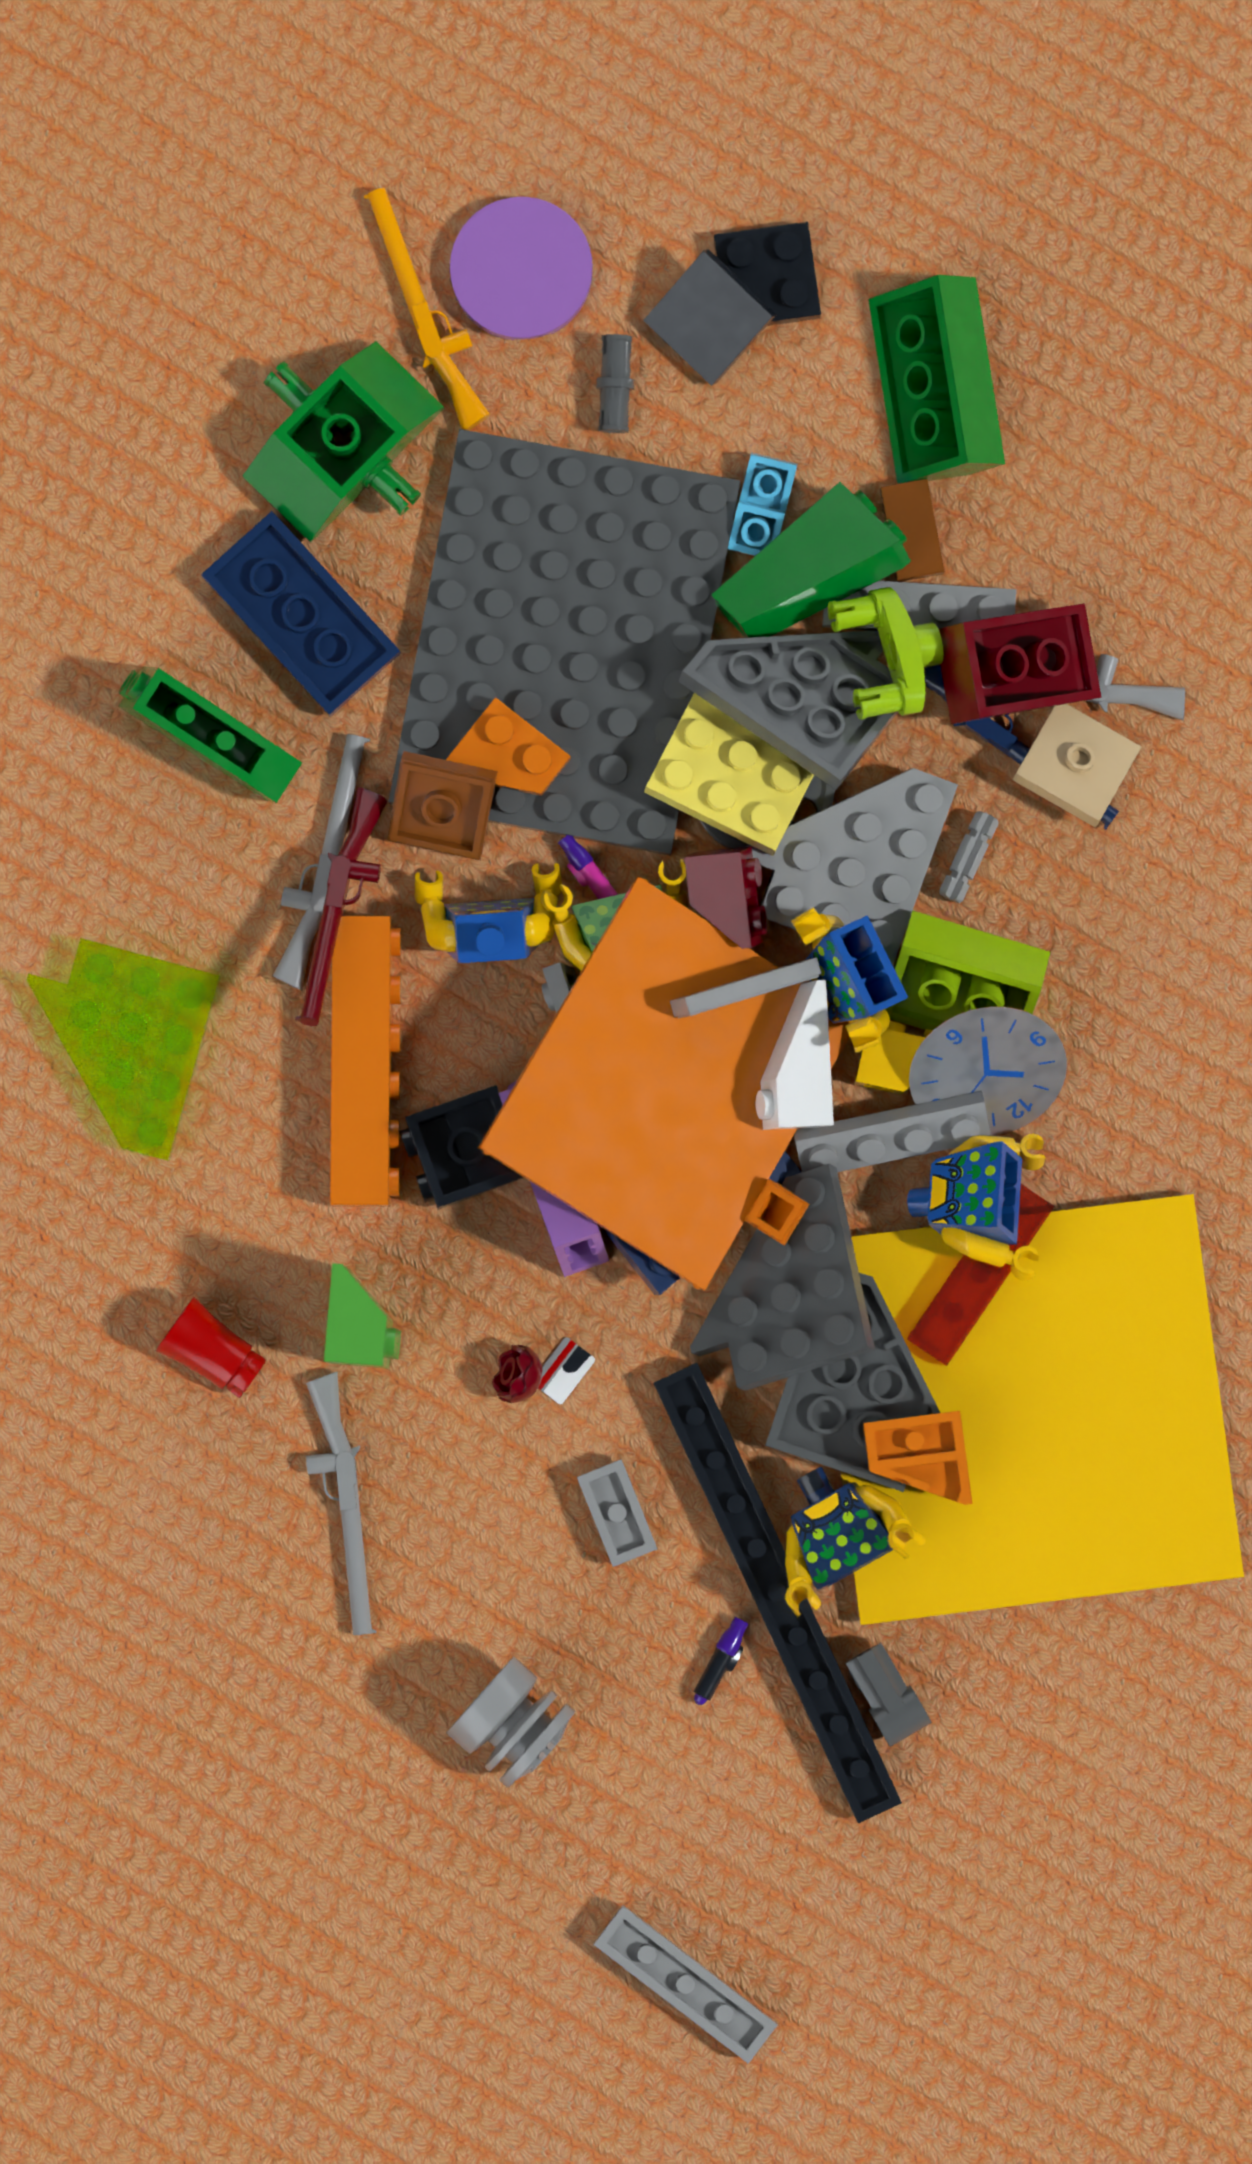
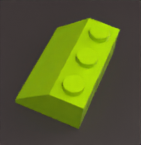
M912 910L894 967L908 998L885 1010L888 1012L889 1019L924 1030H934L946 1020L960 1013L984 1007H1010L1033 1014L1042 989L1050 951Z

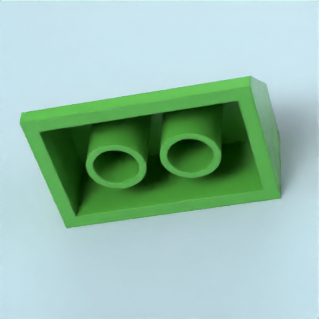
M332 1263L324 1362L389 1369L390 1359L399 1360L401 1331L393 1328V1320L349 1268L343 1264Z

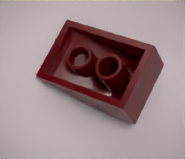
M1085 603L962 622L939 628L943 643V661L940 667L951 724L1102 698Z

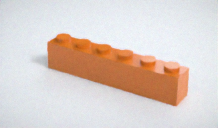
M341 916L332 958L330 1205L332 1207H391V1196H399L400 1169L391 1168V1148H400V1120H391V1100H400V1072H391L392 1052H400L401 1026L400 1024H392V1005L401 1004V976H392V957H401V928H392L390 916Z

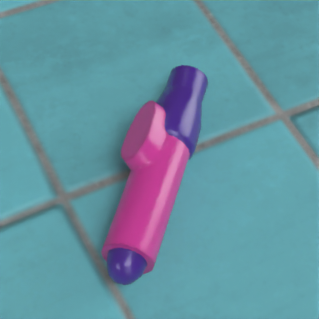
M567 835L558 842L568 858L569 864L567 867L583 887L588 885L598 899L618 895L594 863L592 856L573 836Z

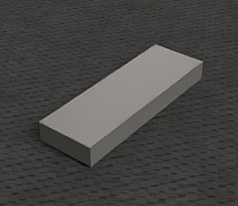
M812 958L670 1000L674 1017H688L819 977V974L822 973L817 958Z

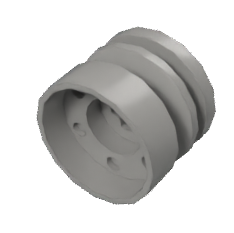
M515 1657L504 1666L446 1732L469 1754L489 1741L495 1747L485 1764V1768L489 1772L504 1756L507 1757L512 1764L499 1779L507 1788L517 1779L532 1773L563 1738L567 1724L576 1712L566 1703L552 1719L548 1717L544 1711L557 1697V1694L553 1691L546 1693L535 1703L529 1700L527 1696L533 1688L537 1676Z

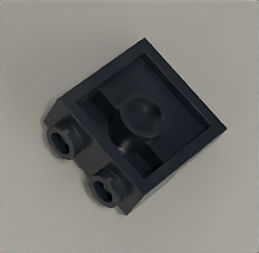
M497 1085L405 1117L408 1128L400 1131L403 1144L409 1158L418 1155L424 1171L423 1174L416 1176L420 1192L425 1203L434 1200L437 1210L524 1179L523 1176L490 1155H485L478 1148L503 1106Z

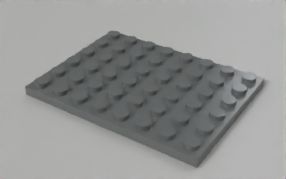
M459 429L388 801L389 804L394 802L403 751L446 760L496 697L568 753L571 759L542 796L519 792L516 789L507 787H495L489 816L490 823L561 836L570 835L577 839L671 856L679 810L644 793V790L694 694L693 691L678 682L680 675L708 640H711L717 604L711 595L721 587L740 480Z

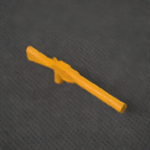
M375 189L363 195L364 199H369L426 356L423 368L425 369L432 364L449 389L461 429L470 431L486 420L490 413L449 356L473 347L467 329L453 333L448 318L444 313L437 310H429L386 189ZM432 314H438L445 319L450 335L439 337Z

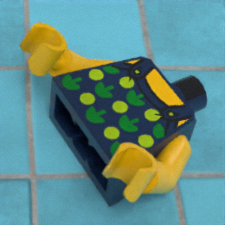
M819 1467L796 1480L810 1505L791 1516L792 1525L787 1531L785 1566L789 1588L786 1591L785 1600L796 1616H800L798 1606L806 1598L809 1599L812 1607L817 1610L821 1606V1601L812 1589L813 1584L817 1591L825 1589L893 1550L907 1559L909 1557L905 1552L907 1541L912 1538L920 1546H923L925 1538L912 1528L908 1517L896 1499L871 1485L859 1486L856 1482L848 1483L835 1491L822 1467Z

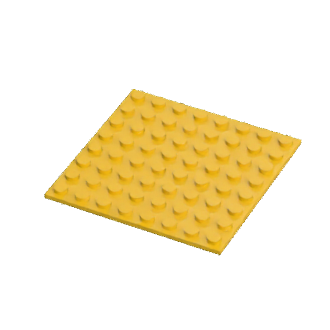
M1194 1194L1020 1215L1017 1244L1009 1245V1250L1016 1251L1020 1247L1031 1246L1039 1253L1038 1261L1028 1258H1020L1018 1260L1022 1268L1031 1269L1036 1272L1034 1278L1028 1281L1016 1278L1010 1269L1011 1265L1004 1264L1000 1268L962 1254L945 1244L942 1235L932 1227L851 1237L859 1273L873 1277L940 1413L960 1411L973 1503L964 1505L906 1485L904 1492L841 1471L842 1486L856 1482L859 1486L871 1485L896 1499L908 1517L912 1528L925 1538L923 1546H920L912 1538L907 1541L905 1545V1552L909 1555L907 1559L893 1550L854 1572L860 1625L1244 1577Z

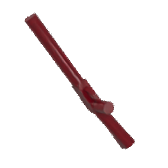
M365 788L357 789L350 833L337 856L328 853L331 867L327 881L325 902L301 1015L295 1017V1021H299L306 1026H317L319 1024L339 924L345 905H351L358 901L364 881L378 883L380 879L381 864L356 861L387 804V800L383 796ZM350 879L359 880L360 884L357 895L352 899L346 900Z

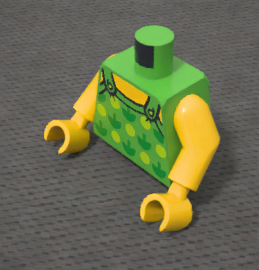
M680 859L682 874L679 878L671 880L664 875V862L662 860L659 865L658 874L660 879L667 884V891L664 893L688 908L687 892L681 890V882L686 877L685 862ZM559 884L560 890L564 895V901L559 907L551 905L547 891L542 892L541 904L549 912H554L556 919L552 923L565 958L580 971H582L627 893L572 905L573 914H569L568 908L572 904L573 897L572 892L567 886ZM661 885L655 886L662 891Z

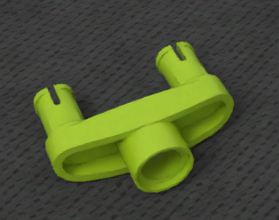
M891 587L870 590L867 596L830 601L828 603L829 620L836 619V621L831 622L834 632L873 624L878 629L893 681L891 684L855 689L853 691L854 707L861 706V709L856 711L857 717L863 720L867 717L899 712L902 716L922 712L925 703L924 668L940 665L943 661V643L936 624L931 622L913 626L900 597Z

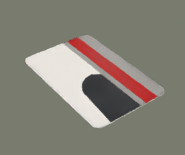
M568 1337L564 1338L543 1365L542 1379L538 1388L558 1404H563L593 1365L595 1358Z

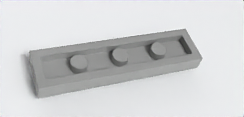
M877 581L842 599L867 596L870 590L891 587L900 597L913 626L933 622L939 629L962 622L1015 614L1016 589ZM827 607L823 609L822 627L832 628L831 622L836 621V619L829 620ZM873 624L848 628L855 630H878Z
M978 1091L835 1121L832 1126L797 1129L794 1138L802 1172L826 1164H831L837 1167V1172L956 1148L972 1136H991L983 1093Z
M625 1905L621 1906L594 1942V1946L748 2064L778 2025L776 2021Z

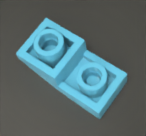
M751 453L728 549L756 556L780 535L797 463Z

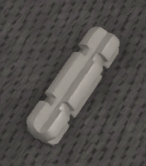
M981 811L975 813L968 827L970 833L969 835L965 834L949 868L952 872L950 876L946 875L939 890L940 895L955 903H961L964 900L970 887L967 883L969 880H973L989 846L986 842L988 839H992L998 826V820L992 815Z

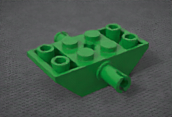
M377 341L341 364L315 390H312L285 361L275 367L278 371L277 374L287 385L273 372L266 377L263 384L278 395L293 410V413L273 432L242 475L243 478L310 543L365 488L372 487L397 511L396 513L399 516L409 510L408 503L398 492L412 505L417 502L421 493L418 490L416 491L391 465L393 460L444 409V406ZM338 430L344 435L350 430L352 431L350 435L352 442L346 446L342 444L335 446L332 434Z

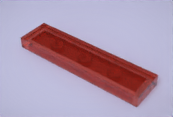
M1021 1184L1017 1244L1009 1245V1250L1012 1251L1030 1244L1055 1207L1023 1184ZM963 1254L906 1340L944 1366H947L1011 1272V1265L1004 1264L1000 1268L974 1260Z

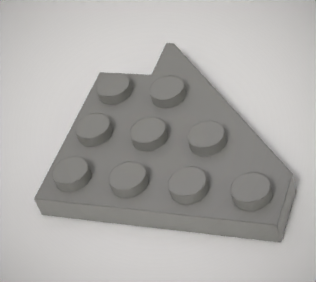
M911 768L789 825L774 856L752 846L753 858H758L762 867L772 870L760 906L765 908L767 920L796 930L791 920L812 907L815 908L818 914L839 917L844 925L868 915L893 965L958 784Z

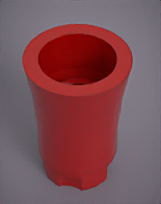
M195 1296L187 1304L155 1350V1352L195 1371L220 1389L226 1386V1389L238 1398L247 1390L267 1361L255 1351H250L253 1346L213 1316Z

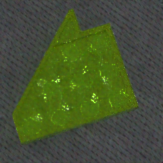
M80 938L68 984L29 973L26 981L121 1148L170 1162L221 977L216 974Z

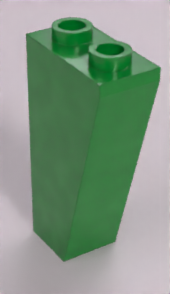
M839 482L711 596L723 616L745 638L771 637L827 608L830 601H840L904 568L911 562L903 546L907 538L892 520L887 519L883 523L874 515L877 509L862 491L858 490L853 494Z
M143 666L140 672L132 670L118 692L124 697L118 707L269 802H278L302 764L301 761L160 668Z

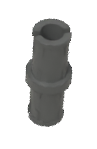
M602 335L601 377L597 378L596 386L597 389H600L601 400L599 432L629 433L630 391L634 390V379L630 378L632 336Z

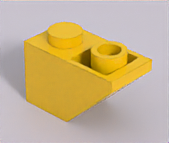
M890 1021L889 1027L879 1037L881 1043L861 1051L854 1085L899 1095L909 1090V1073L913 1057L920 1044L933 1030L925 1029L924 1037L905 1033L906 1025Z

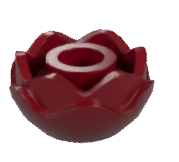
M512 1345L511 1350L505 1351L499 1356V1372L492 1379V1385L498 1392L497 1396L500 1400L508 1403H518L535 1394L542 1379L543 1368L537 1354L530 1347Z

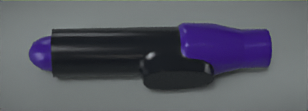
M734 1617L728 1629L720 1637L716 1644V1649L693 1691L695 1693L694 1701L697 1705H703L707 1700H711L725 1672H731L736 1666L743 1651L741 1642L748 1626L747 1622Z

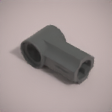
M881 1642L846 1662L849 1673L871 1707L868 1709L890 1747L932 1723L910 1685L906 1686Z

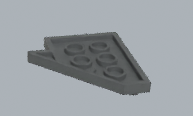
M878 630L708 640L684 668L678 680L679 683L835 790L838 789L898 713L883 714L860 720L857 717L856 711L861 709V706L854 707L853 691L855 689H865L893 683L889 668L879 662V659L884 654Z
M831 1164L785 1178L782 1186L810 1204L785 1246L756 1229L690 1346L691 1354L699 1357L729 1348L737 1388L744 1391L875 1350L837 1167Z
M859 1273L875 1350L788 1377L765 1446L904 1492L906 1484L869 1472L863 1423L937 1414L940 1411L873 1277Z

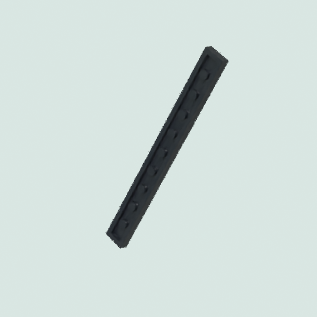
M698 1363L654 1382L653 1384L857 1823L859 1824L901 1804V1799L807 1598L802 1600L798 1606L800 1616L794 1614L785 1600V1594L789 1588L785 1566L786 1552Z

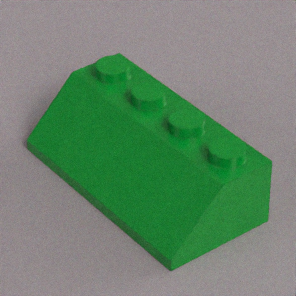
M936 275L869 298L868 302L897 484L923 479L933 481L966 476L1004 465V451L976 277Z

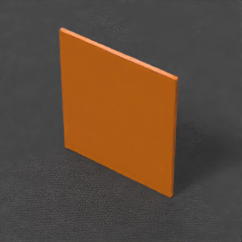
M639 876L636 877L478 1148L485 1155L495 1158L692 1284L695 1289L705 1291L742 1227L745 1217L797 1130H763L762 1119L758 1118L756 1112V1095L761 1090L760 1081L802 983L692 1016L674 1017L670 1000L757 975L778 967L749 948H740L717 927L648 883L646 879ZM828 1018L831 1069L850 1037L846 1029V1025L850 1024L849 1021L833 1023Z

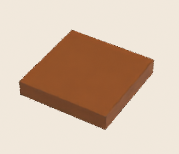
M403 751L387 840L481 860L498 771Z

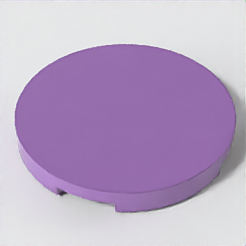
M511 197L498 200L483 207L462 227L451 252V283L460 307L478 327L503 339L514 341L515 339H533L559 331L579 313L591 288L592 255L582 229L564 210L541 199Z

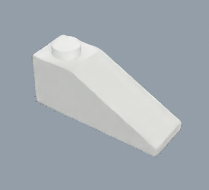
M826 980L802 983L798 989L760 1081L761 1090L756 1095V1112L758 1118L762 1119L763 1130L819 1128L834 1125Z

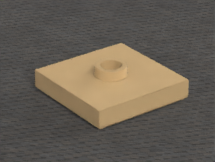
M1068 704L1055 706L1015 774L1013 781L1096 828L1139 753L1141 746Z

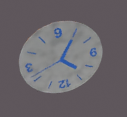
M1010 1007L978 1008L960 1013L946 1020L923 1040L911 1063L909 1086L915 1104L982 1091L991 1136H997L1015 1131L1031 1123L1051 1106L1064 1084L1067 1058L1059 1036L1039 1017Z

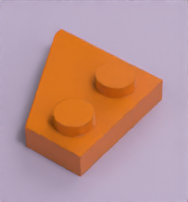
M495 697L446 760L498 771L495 787H507L516 789L519 792L542 796L570 761L571 756Z
M960 1411L863 1423L869 1472L964 1505L973 1504Z

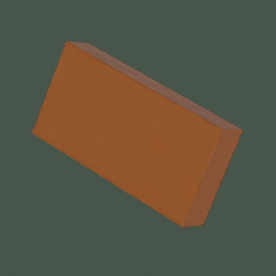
M928 479L880 487L885 521L887 519L892 520L904 533L907 541L903 546L911 560L908 565L895 572L897 582L943 575L945 571Z

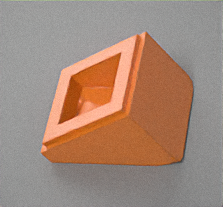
M768 1179L744 1221L785 1246L810 1204L781 1184Z

